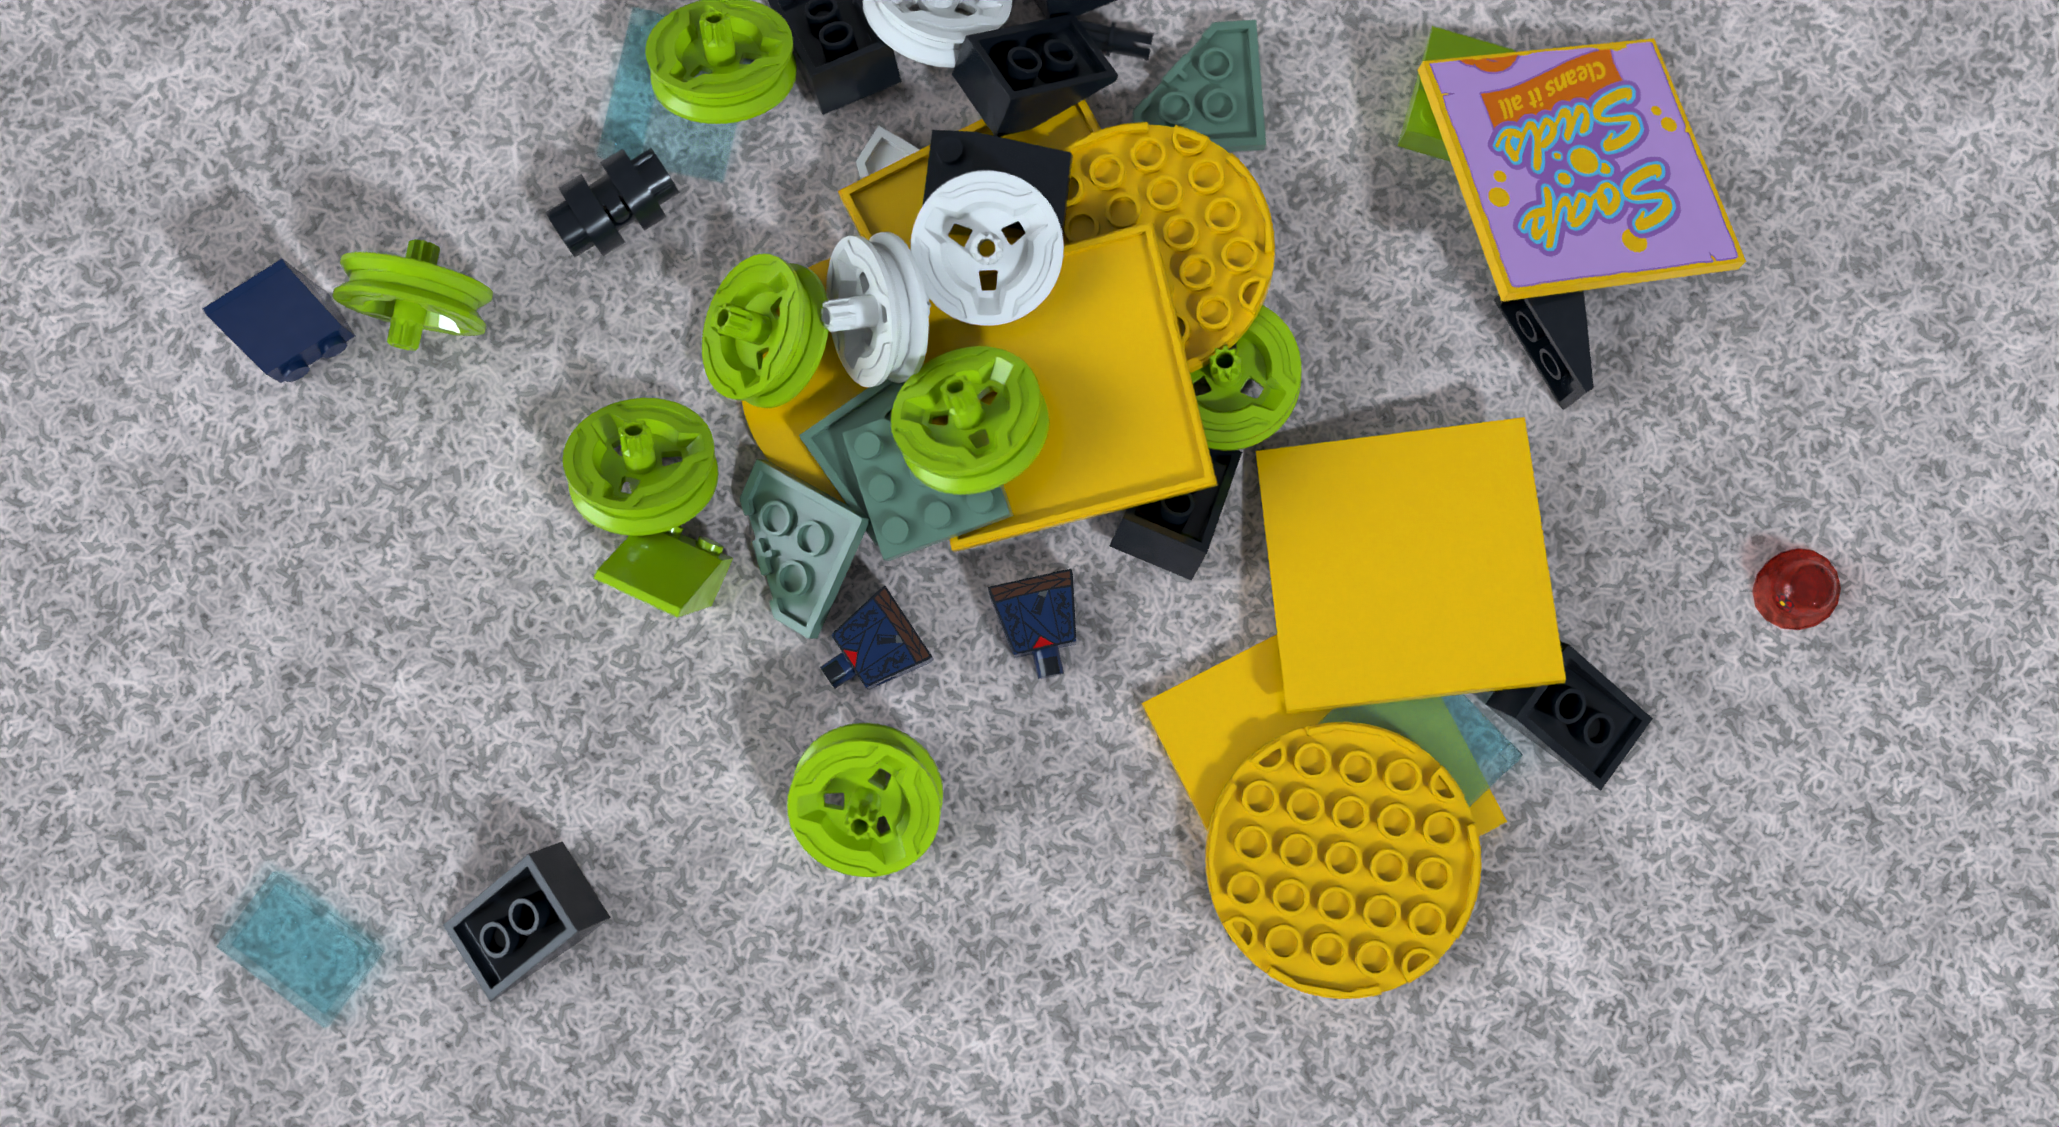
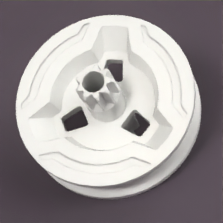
M863 0L865 17L873 31L884 43L912 60L946 68L955 67L967 35L1004 28L1012 8V0ZM917 4L919 7L918 11L911 12L908 9L912 5ZM957 7H961L972 15L966 16L955 11Z
M976 171L963 174L946 182L924 203L912 230L911 252L919 267L927 297L946 314L969 324L1000 325L1027 315L1049 295L1062 267L1063 235L1053 208L1047 199L1032 185L1014 175L1003 172ZM1015 222H1020L1025 230V234L1013 245H1010L1001 229ZM954 224L972 229V233L963 247L949 237ZM985 241H992L996 246L995 253L990 257H983L980 253V247ZM979 271H998L996 290H982Z
M880 232L873 235L869 240L859 235L844 237L834 248L829 262L826 285L828 301H824L822 304L821 320L824 322V327L832 334L836 351L845 370L856 383L863 387H875L882 384L886 378L895 383L906 382L911 375L920 371L928 345L931 303L926 295L919 267L908 246L894 233Z

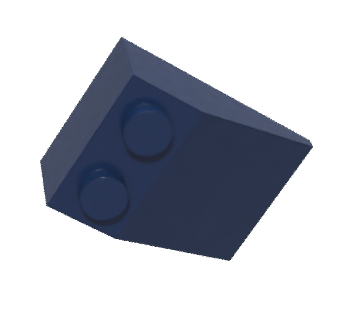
M282 258L202 308L207 317L266 375L279 383L284 381L293 382L301 379L309 372V365L322 357L332 358L342 353L347 348L346 342L356 336L329 293Z

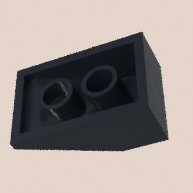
M767 0L770 8L779 13L791 29L793 55L796 64L822 115L902 82L894 50L884 43L869 25L863 10V0Z
M1074 14L967 35L952 72V76L993 135L998 137L1035 128L1116 82L1119 76Z
M932 130L923 205L939 187L955 177L976 171L1003 172L1026 181L1047 199L1058 218L1063 235L1073 155L1071 152L979 132ZM1015 222L1001 229L1005 238H1021L1025 234V230L1020 222ZM954 224L949 234L971 235L972 229Z
M1584 290L1501 301L1499 294L1495 297L1494 302L1562 410L1570 407L1594 388Z
M1209 449L1218 486L1123 509L1109 547L1192 581L1208 552L1242 452L1239 450L1223 451Z
M1560 641L1566 676L1565 683L1497 690L1493 692L1485 705L1521 734L1601 791L1653 718L1573 647Z
M562 841L526 855L443 924L489 1001H493L579 943L607 921L610 915Z

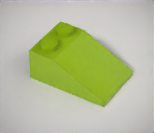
M1432 26L1422 62L1515 52V50ZM1418 73L1397 146L1451 162Z
M680 525L674 529L652 535H629L596 570L593 579L679 618L712 606L733 557L722 553L724 546L714 540L699 536L696 541L683 535L682 531L684 528Z

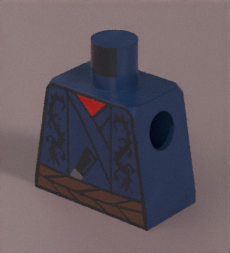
M1072 568L988 587L990 600L1014 658L1033 655L1038 679L1064 674L1059 648L1076 644Z
M884 586L833 632L831 636L842 652L820 666L834 689L858 675L863 685L868 690H871L934 661V658L887 587Z

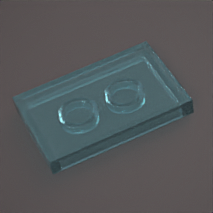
M278 871L271 873L216 946L323 1028L329 1027L385 952Z

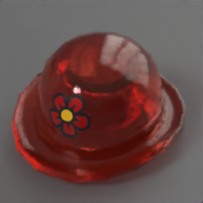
M1795 548L1780 552L1763 565L1756 575L1752 592L1755 607L1767 622L1781 629L1803 630L1815 627L1830 617L1838 605L1841 586L1836 569L1826 557L1814 550Z

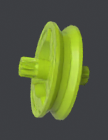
M700 0L682 6L666 15L655 25L647 38L645 46L646 60L651 71L652 89L657 100L673 114L694 122L728 124L757 117L773 109L790 93L796 80L797 68L793 55V37L788 23L775 10L752 0ZM744 59L754 60L751 64H743ZM700 71H704V72L707 73V74L704 73V74H702V75H700V76H698V77H695Z
M414 239L409 241L405 257L371 252L343 254L340 259V265L349 277V281L334 288L332 297L335 301L351 310L389 322L390 328L387 343L390 346L407 351H416L419 348L422 330L457 336H478L484 334L486 323L477 312V309L492 301L493 291L476 279L437 266L440 247L425 240Z
M757 254L740 262L724 278L710 303L702 334L704 369L709 382L722 396L733 400L746 401L753 406L761 408H774L789 402L808 384L821 361L829 332L821 320V308H823V302L828 301L827 294L821 280L812 270L799 264L788 263L784 259L772 254ZM778 307L780 309V316L776 312Z
M1262 305L1257 317L1248 330L1236 342L1237 350L1235 348L1228 350L1227 345L1222 350L1215 348L1216 355L1209 357L1210 363L1190 373L1193 383L1205 377L1211 389L1208 393L1196 396L1209 449L1223 451L1238 450L1254 446L1266 440L1284 425L1297 403L1301 387V357L1297 342L1285 322L1264 305ZM1250 378L1263 388V391L1256 399L1241 393L1242 388Z
M973 346L939 355L924 364L918 373L908 378L894 401L891 413V429L894 440L902 452L906 464L918 480L928 487L944 493L975 494L1004 485L1030 466L1046 441L1049 430V412L1035 374L1021 358L1003 349ZM992 391L998 393L990 405L980 401L986 394ZM949 415L947 425L932 424L933 419Z
M634 398L607 405L593 412L578 424L570 434L563 451L564 473L575 508L583 518L594 526L615 534L644 536L674 529L691 520L704 509L712 498L718 483L719 472L714 440L708 425L690 408L670 400ZM621 445L622 456H619L614 449ZM682 457V461L666 466L662 463V458ZM625 482H629L631 494L621 492Z
M848 724L821 735L802 754L795 769L788 793V819L791 829L803 849L825 867L856 877L884 876L910 866L932 844L940 823L943 784L934 759L919 742L908 734L881 724ZM886 771H887V772L891 773V777H890V779H889L887 785L885 786V784H886L885 776H886ZM843 793L844 806L826 803L825 794ZM885 816L891 829L880 833L876 829L878 818Z

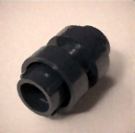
M622 148L600 162L607 174L589 185L582 174L559 187L565 201L545 213L574 257H577L593 246H596L602 256H605L626 243L619 230L638 220L645 231L666 218L660 205L680 192L652 148L631 160Z

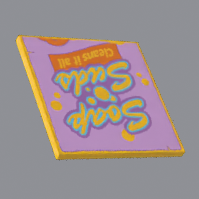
M1654 38L1427 60L1421 63L1417 71L1501 301L1737 270L1746 262Z

